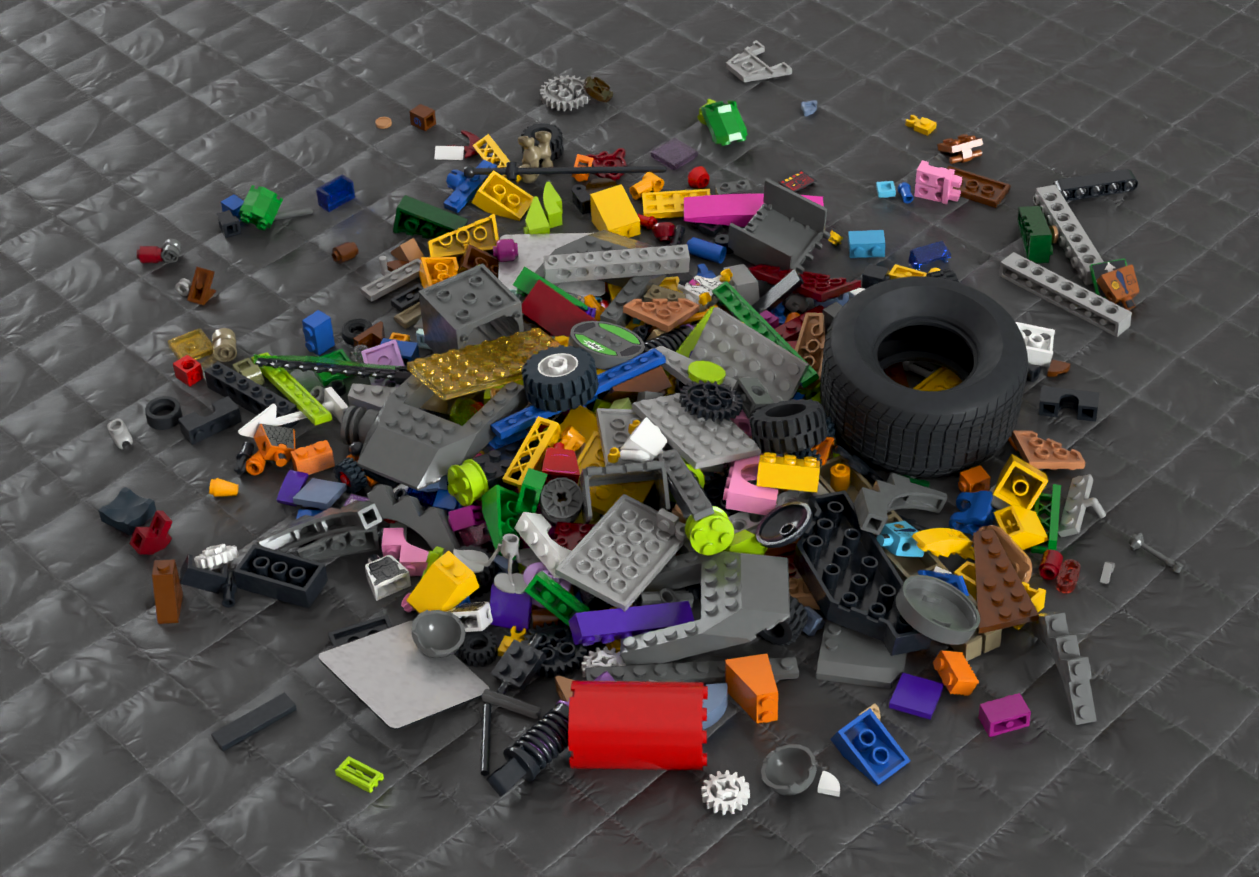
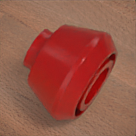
M698 166L690 171L688 184L691 187L701 189L709 184L710 176L704 167Z

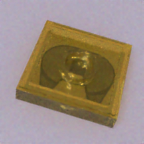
M201 328L167 341L168 346L178 360L185 355L198 360L213 354V344Z

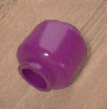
M500 239L496 242V246H493V256H497L499 262L514 261L518 257V244L513 239Z

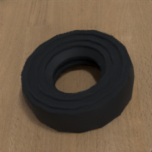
M362 318L349 320L342 326V338L347 344L354 345L353 338L359 334H352L351 332L355 330L365 331L373 325L370 321Z

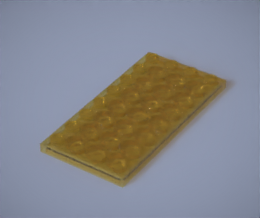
M532 328L529 331L516 332L514 335L507 337L501 336L498 339L483 341L480 344L467 345L463 349H451L442 354L417 358L414 361L407 362V370L440 398L448 400L523 379L522 369L526 361L530 360L533 354H538L540 350H547L548 347H559L561 344L540 328Z

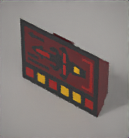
M800 170L778 182L781 186L796 192L817 180Z

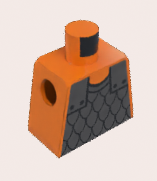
M260 424L254 435V440L265 460L275 461L278 467H283L290 461L291 451L295 450L294 429Z

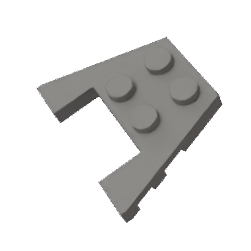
M757 40L752 42L751 47L747 46L744 48L743 53L736 54L726 62V68L742 82L792 74V68L785 62L769 67L756 57V55L765 52V47Z

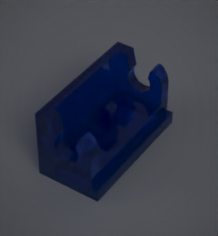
M939 241L912 249L908 262L914 270L919 271V267L922 264L942 259L944 263L948 262L947 258L951 257V253L944 242Z

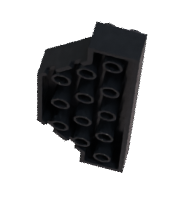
M846 490L809 497L808 505L812 510L813 517L809 528L796 544L793 564L826 620L882 641L891 656L928 649L932 639L914 629L902 617L896 606V596L904 583L873 533L860 529L854 503Z

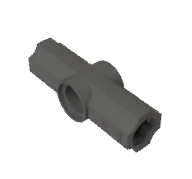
M663 588L661 591L642 592L633 602V606L689 601L692 608L694 598L693 594L689 593V591H673L669 588Z

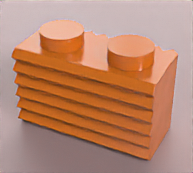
M327 440L291 451L294 471L310 475L335 466L333 451Z
M941 650L933 661V665L950 695H971L979 680H977L975 673L971 670L972 667L964 658L965 655H963V652Z

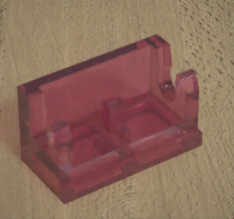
M486 523L459 531L466 547H469V545L476 547L492 540L490 533L488 535L483 534L482 529L487 527Z

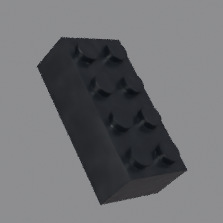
M255 544L252 545L234 570L237 588L308 609L328 581L325 564Z

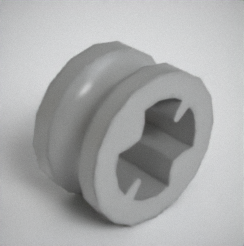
M182 278L175 285V289L180 295L187 296L192 283L188 279Z

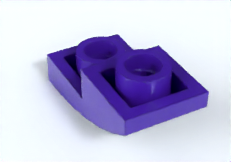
M289 470L280 488L277 502L297 507V504L293 502V497L306 485L308 473Z

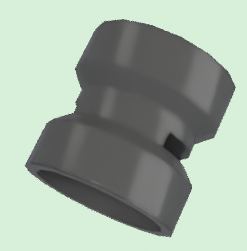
M167 239L161 253V257L165 262L174 263L178 260L181 251L180 242L175 239Z

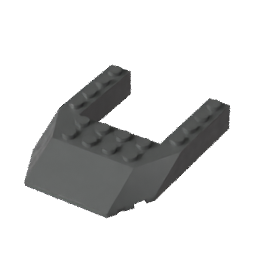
M602 230L561 246L550 255L657 246ZM542 263L535 273L544 278ZM666 274L599 279L600 281L623 288L600 315V321L626 327L633 317L623 313V306L633 299H642V302H644V295L653 284L659 286L666 278ZM552 283L557 287L560 285V283Z
M435 353L387 397L367 433L357 465L417 491L427 487L429 484L437 483L441 477L448 474L450 466H460L465 460L473 459L496 436L492 432L491 424L523 410L528 405L525 388L523 385L509 381L463 426L419 409L454 376L450 358Z
M696 551L673 556L643 592L661 591L663 588L674 590L701 583V619L621 639L620 655L625 665L661 664L747 643L757 638L756 634L765 628L768 631L775 627L776 624L790 618L788 559L785 557L725 551L709 556Z

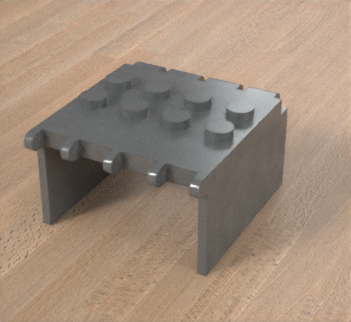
M766 178L764 204L744 229L733 223L729 225L728 247L734 251L735 255L754 265L780 267V271L795 269L799 273H803L805 269L801 266L805 260L811 262L814 259L810 254L814 248L820 250L823 247L819 242L822 237L829 239L831 236L829 232L825 231L827 208Z
M664 461L632 462L625 465L611 464L605 467L591 466L582 469L578 485L583 495V524H589L592 518L589 488L591 486L618 485L654 480L658 512L661 508L669 511L670 500Z

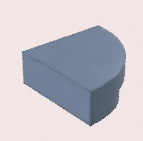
M817 100L801 102L804 116H809L817 110Z

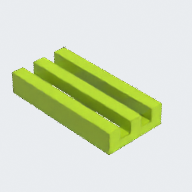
M350 756L335 770L336 776L369 793L373 791V787L378 786V781L384 779L382 773Z

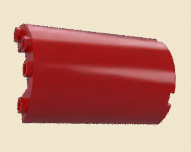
M572 681V697L569 700L568 722L571 769L703 770V766H707V753H703L702 744H707V730H703V721H707V708H703L704 699H708V686H704V682Z

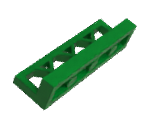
M1053 484L1052 494L1041 493L1035 502L1034 511L1042 526L1048 530L1046 534L1049 537V541L1045 542L1048 547L1036 545L1031 547V553L1043 554L1046 550H1056L1061 485ZM1039 500L1051 501V503L1044 506ZM1045 513L1049 517L1043 520L1039 515Z

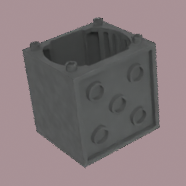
M480 264L418 291L425 343L434 353L450 358L453 373L462 382L505 363L515 352L526 351L521 301L484 264Z

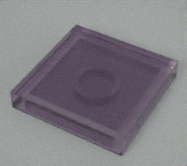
M676 138L651 151V157L672 170L679 168L698 156V151Z

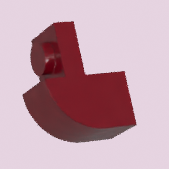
M156 510L150 527H136L130 545L138 554L149 555L164 549L172 540L168 531L173 521L164 511Z

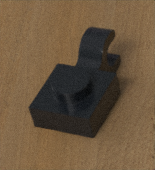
M694 222L691 227L714 237L723 228V225Z

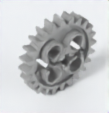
M560 75V78L548 79L549 82H544V85H541L540 100H542L543 104H546V107L551 106V109L556 107L557 111L561 108L563 111L567 108L572 111V108L584 107V104H588V100H591V96L583 88L585 79L581 80V77L576 79L575 75L572 77Z

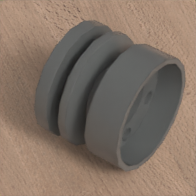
M353 405L349 406L341 424V440L343 444L351 445L356 441L364 444L367 433L380 411L374 409L366 410V408Z
M556 478L550 480L544 486L541 492L540 513L550 525L556 527L557 522L574 523L578 519L583 504V495L580 487L568 478ZM558 498H565V501L562 500L561 503L558 502Z

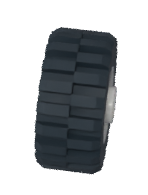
M559 345V347L552 346L548 347L547 350H540L538 354H533L530 360L526 361L522 369L527 400L534 407L540 408L543 411L566 412L568 409H577L578 406H583L588 400H591L598 390L599 383L595 360L590 353L580 347Z

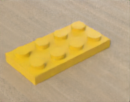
M710 189L642 193L643 214L648 217L654 216V218L684 217V197L711 195Z

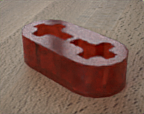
M1068 559L1062 563L1056 582V588L1059 592L1067 594L1075 589L1081 566L1078 561Z

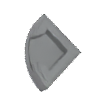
M1105 562L1100 582L1109 583L1115 563Z

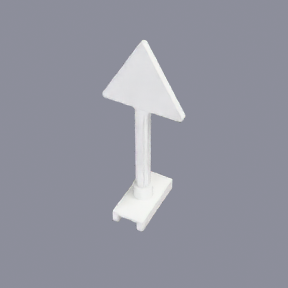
M332 387L325 388L324 403L322 405L342 424L344 411L347 410L348 406ZM272 404L239 429L238 433L254 438L260 424L279 426L307 417L299 411L276 418V405Z

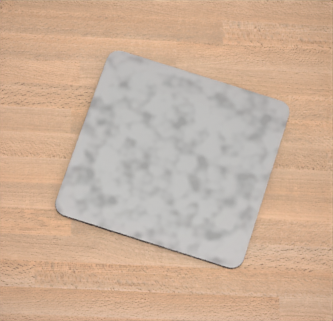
M592 233L503 235L500 239H513L518 244V257L514 261L499 262L498 279L508 289H517L513 286V283L524 266L535 273L543 263V256H548L555 249ZM600 280L562 282L558 286L575 298H583L589 294L594 297H603L605 295V282Z
M413 621L402 623L319 654V661L387 727L394 730L401 729L479 698L485 689H489L488 685L454 654L444 658H432L422 653L412 638L411 629Z

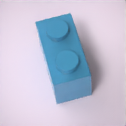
M884 230L848 231L849 257H885Z

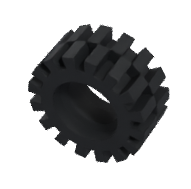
M487 629L469 632V634L466 633L464 642L459 647L463 662H467L469 666L473 663L474 667H477L478 664H481V667H485L484 663L491 664V660L494 661L496 659L495 656L498 655L496 636L491 631L487 633ZM475 646H485V648L480 650L472 649Z

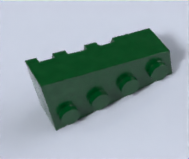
M405 195L396 209L393 232H406V235L410 236L414 234L422 235V238L426 239L430 237L437 238L467 226L468 219Z
M1040 206L1018 207L1017 222L1026 258L1034 263H1049L1050 256L1053 255V246L1051 245L1052 233L1045 220L1044 213H1042Z

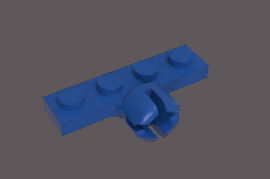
M483 160L476 168H497V165ZM457 169L452 170L448 174L446 182L447 186L455 191L444 201V208L459 213L477 193L489 175H474L473 178L464 177V172Z

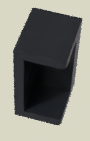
M188 554L180 569V584L219 594L221 585L227 579V564L223 563L218 573L192 566L193 555Z

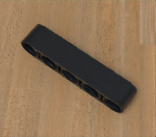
M1123 169L1059 179L1053 185L1057 186L1065 201L1130 192L1137 188L1138 181L1131 170Z

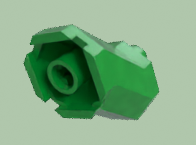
M728 100V104L719 101L701 107L702 115L711 133L712 141L715 144L724 146L731 144V141L734 140L736 142L746 140L748 135L747 128L738 111L736 101Z
M252 185L238 214L241 216L240 220L244 223H252L259 230L265 231L266 228L270 229L283 199L280 198L278 200L277 194L261 186L258 189H254L255 186Z

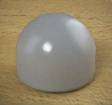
M321 386L314 387L310 394L313 397L319 394L316 400L319 403H324L325 388Z

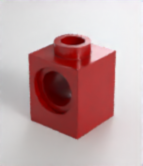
M185 355L173 363L176 378L189 387L204 378L201 364L189 355Z

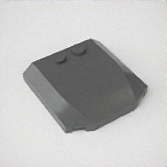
M826 620L818 658L816 679L891 689L894 681L897 678L900 679L902 673H904L907 653L891 656L882 641Z

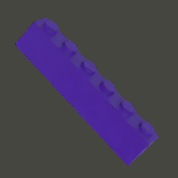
M689 601L629 607L625 612L621 608L575 613L568 622L574 644L589 646L595 642L607 644L614 640L694 621Z

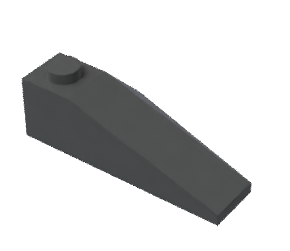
M376 525L367 530H351L325 536L298 549L299 557L316 561L379 550Z

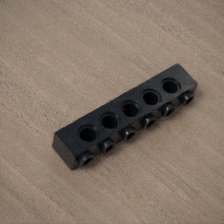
M218 361L204 371L209 389L223 397L229 396L234 403L255 415H259L272 404L276 405V418L297 412L295 404ZM299 420L279 425V427L292 428L299 423Z

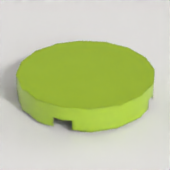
M708 361L692 362L687 370L689 378L696 383H699V380L704 383L709 380L710 383L716 381L718 385H721L726 376L725 370L721 366Z

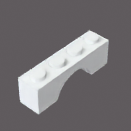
M523 512L514 527L515 530L554 578H561L555 575V569L569 555L571 550L558 545L549 537L547 533L551 525L542 514Z

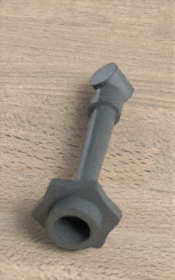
M1141 532L1138 535L1134 534L1130 538L1129 544L1133 551L1143 548L1163 561L1165 565L1170 568L1172 567L1174 572H1181L1183 564L1175 562L1170 557L1168 558L1146 545Z

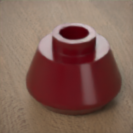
M672 222L656 223L652 226L651 230L655 238L659 239V242L670 241V238L673 236L675 225Z

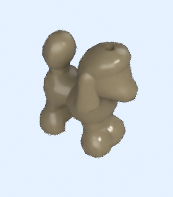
M535 132V138L539 141L538 146L534 145L533 137H518V143L524 147L523 165L518 168H539L540 159L543 160L541 168L553 167V162L550 159V132ZM521 174L524 183L530 184L537 180L539 174Z

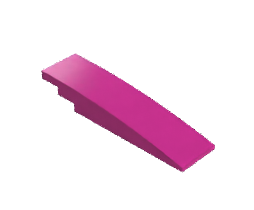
M722 194L684 197V221L721 225L733 223L737 226L745 227L764 204V194ZM801 195L824 207L823 197Z

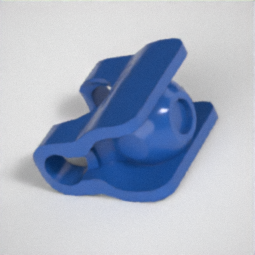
M991 491L960 493L956 499V506L962 512H956L951 515L949 527L962 533L973 535L981 527L992 525L995 518L993 512L996 511L991 506L993 493Z

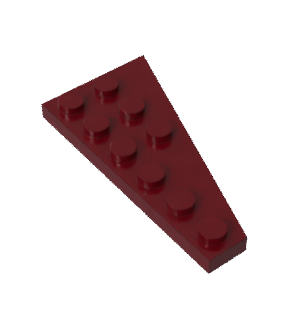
M764 264L748 268L756 280H763L771 285H776L794 270L780 271V267ZM804 271L803 274H800L804 283L793 293L802 294L806 298L816 299L817 302H826L829 298L840 297L841 294L861 288V280L846 282V278L843 277L830 279V275Z

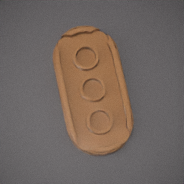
M995 525L981 527L978 531L993 528L1020 580L1028 583L1032 575V563L1029 556L1002 528Z

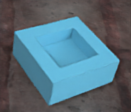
M893 181L876 182L878 198L896 196Z

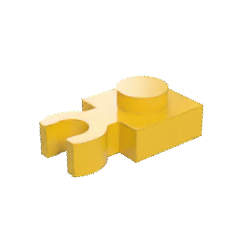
M910 115V120L906 119L905 125L907 127H914V131L928 136L936 129L937 122L924 117L918 119L917 116Z
M513 626L510 630L511 637L504 636L497 650L498 656L502 657L514 639L519 642L523 641L524 635H527L526 629L524 628L521 633H516V626Z

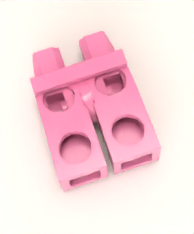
M922 160L916 173L914 196L942 202L943 204H947L949 200L958 201L961 191L953 189V187L960 188L962 177L954 175L955 170L953 169L948 170L942 167L930 166L929 162Z

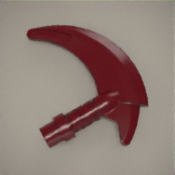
M461 130V133L467 136L470 141L469 146H464L465 158L478 155V152L472 145L478 142L480 138L471 132Z

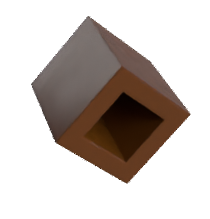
M419 104L409 111L411 125L423 131H427L436 124L435 110Z

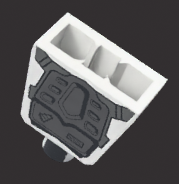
M374 554L369 557L365 570L368 583L376 601L411 586L409 571L392 555L380 558Z
M489 602L464 603L449 610L458 618L464 616L461 622L464 624L465 632L483 631L493 620Z

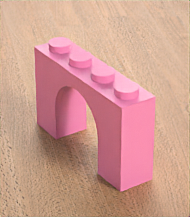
M760 455L731 462L723 500H727L726 509L765 516L775 509L778 489L761 487L747 482L757 480Z

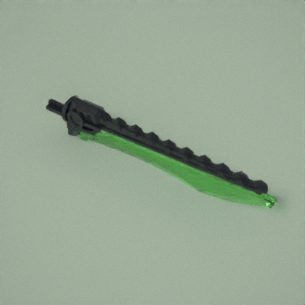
M254 355V363L259 367L269 366L274 369L280 367L287 368V370L301 369L302 372L307 370L316 371V373L329 372L331 375H336V373L345 374V376L357 375L360 378L374 377L377 380L385 378L395 381L398 385H401L421 367V365L392 366L367 364L316 356ZM454 376L446 384H452Z

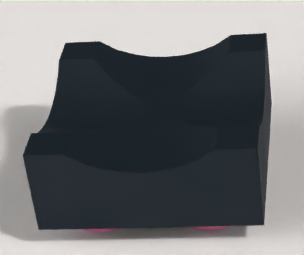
M124 487L111 503L102 506L98 511L102 522L131 536L136 527H141L155 514L156 506L154 500L142 498L129 488Z

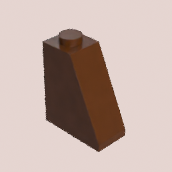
M175 559L154 560L152 580L158 624L179 623L183 591Z

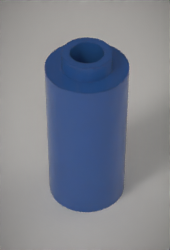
M695 237L687 242L688 251L691 255L719 264L726 257L727 249L724 246Z

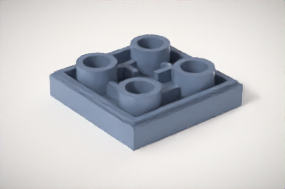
M312 478L293 497V502L303 507L326 510L347 490V486L345 483Z

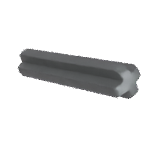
M485 689L482 693V700L534 719H538L541 715V708L489 689Z

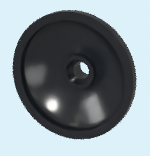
M800 501L789 502L775 508L759 523L756 529V539L762 546L767 548H780L795 542L807 531L813 517L811 508L808 504Z

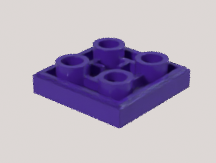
M493 584L490 596V609L493 619L491 625L509 629L516 626V630L522 631L525 628L526 632H528L530 629L532 597L526 592L522 594L503 592Z
M902 673L889 702V708L931 720L944 684Z

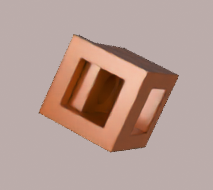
M577 154L574 167H591L594 158ZM579 162L586 163V164H588V166H584V165H581V164H578V163H579ZM572 174L571 177H574L579 182L588 181L589 174Z

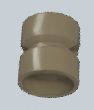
M228 328L216 330L212 335L214 358L220 362H230L237 355L235 333Z

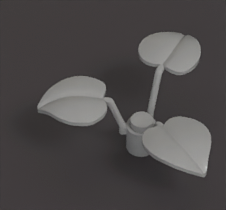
M505 534L503 536L502 544H498L490 559L485 553L480 551L453 550V555L474 573L482 572L484 566H490L501 550L502 556L509 559L508 574L500 573L496 575L494 584L499 590L512 594H522L528 586L524 582L523 574H512L513 557L516 555L515 560L517 563H522L525 568L533 563L541 562L531 548L518 550L519 537L514 534Z

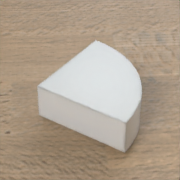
M822 771L818 793L839 797L840 784L836 777L829 772Z

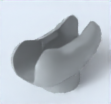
M115 419L107 424L108 432L119 449H123L122 443L124 441H128L132 445V436L121 419Z

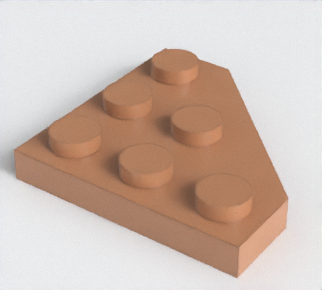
M678 298L677 302H667V299H652V302H642V299H633L623 306V313L644 321L646 324L655 326L662 331L669 332L699 312L700 305L685 298Z
M1033 431L1012 432L1011 438L1023 460L1037 469L1075 470L1084 469L1086 462L1077 450L1072 449L1068 451L1061 448V443L1049 438L1045 441L1038 438V434Z

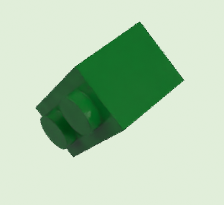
M528 468L521 486L515 512L520 514L523 512L536 513L548 474Z

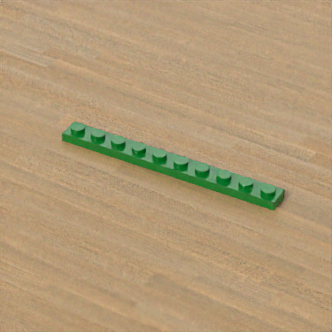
M727 281L712 290L713 295L736 319L806 362ZM810 365L800 383L803 388L819 379L818 373Z

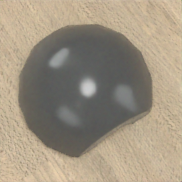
M426 610L420 613L413 620L411 629L413 641L418 649L432 658H444L454 654L464 642L466 634L464 624L456 615L449 611Z
M789 744L778 747L763 760L761 769L762 780L771 791L781 795L789 796L802 793L812 784L816 776L815 755L809 748L802 745Z

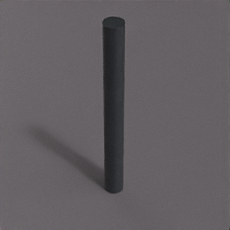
M488 703L483 705L480 773L483 776L489 775L491 704Z

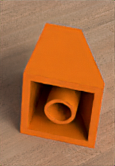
M768 654L725 660V683H728V694L756 723L777 721L778 690Z

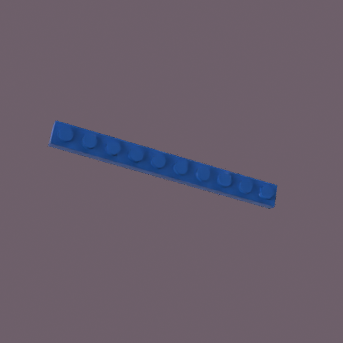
M654 348L598 374L599 385L594 396L666 363L665 356ZM532 405L491 424V429L502 440L532 426L538 416L546 419L559 414L561 411H543Z

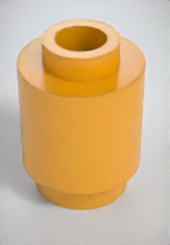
M836 464L831 467L830 486L835 492L847 491L850 486V468L845 464Z

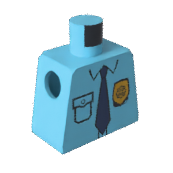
M906 521L885 524L881 534L876 537L881 547L883 546L896 556L923 557L925 552L916 545L918 542L912 538V535L919 531Z

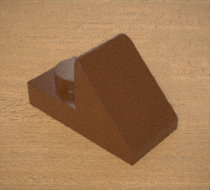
M196 266L187 301L201 305L206 304L216 293V290L211 289L215 271Z
M382 321L353 338L357 354L361 355V351L380 345L382 339L385 338Z

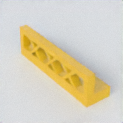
M489 134L472 145L483 160L493 164L495 161H500L497 168H505L506 163L510 162ZM487 143L486 148L479 149L482 145ZM488 153H493L492 157H487ZM517 175L516 182L518 183L522 180L520 175Z
M537 417L503 476V482L517 486L520 493L528 468L541 472L546 449L553 448V444L557 443L562 435L559 423ZM540 424L549 426L547 431L538 433ZM539 439V445L530 449L529 443ZM530 455L531 459L529 462L520 464L521 457ZM521 470L522 474L519 480L510 478L512 473Z

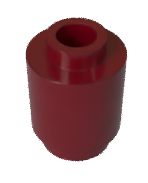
M140 246V249H137V260H140L141 263L162 262L161 253L163 248L158 246Z
M1046 550L1043 553L1039 566L1041 577L1052 580L1058 576L1063 561V556L1060 552Z

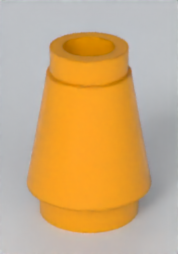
M219 478L211 479L209 494L214 495V497L237 496L239 484Z

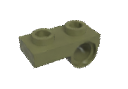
M250 358L232 364L234 371L259 385L265 384L259 366L257 364L254 365Z

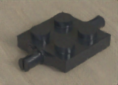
M535 634L529 644L513 640L491 672L494 678L502 682L497 693L505 695L509 688H518L522 691L526 689L547 658L544 652L536 649L543 640L540 635Z

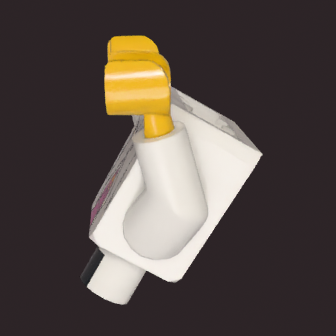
M728 268L720 273L721 275L713 279L695 276L689 283L680 280L677 289L686 294V299L699 304V312H703L708 306L715 305L719 301L713 295L712 290L725 281L729 282L733 274Z
M647 417L642 422L634 420L632 424H629L628 433L631 435L620 448L621 452H619L618 448L612 447L610 454H608V462L610 463L618 462L619 458L640 463H646L654 459L658 461L657 456L663 454L662 448L667 443V439L661 433L659 427L654 425Z

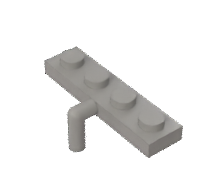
M380 256L381 274L384 276L360 288L361 294L372 302L418 278L421 260L417 258L390 272L387 268L386 256Z
M1090 474L1072 478L1058 528L1060 537L1079 534L1086 507L1092 506L1099 518L1106 516L1097 498H1089L1093 484V478Z

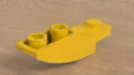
M933 528L919 531L912 535V538L918 542L916 545L925 552L929 550L937 557L942 555L948 558L950 554L955 555L957 553L964 559L971 558L975 560L974 548L972 547L973 542L961 531L949 528Z

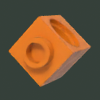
M981 465L960 472L959 490L971 493L989 491L991 477Z

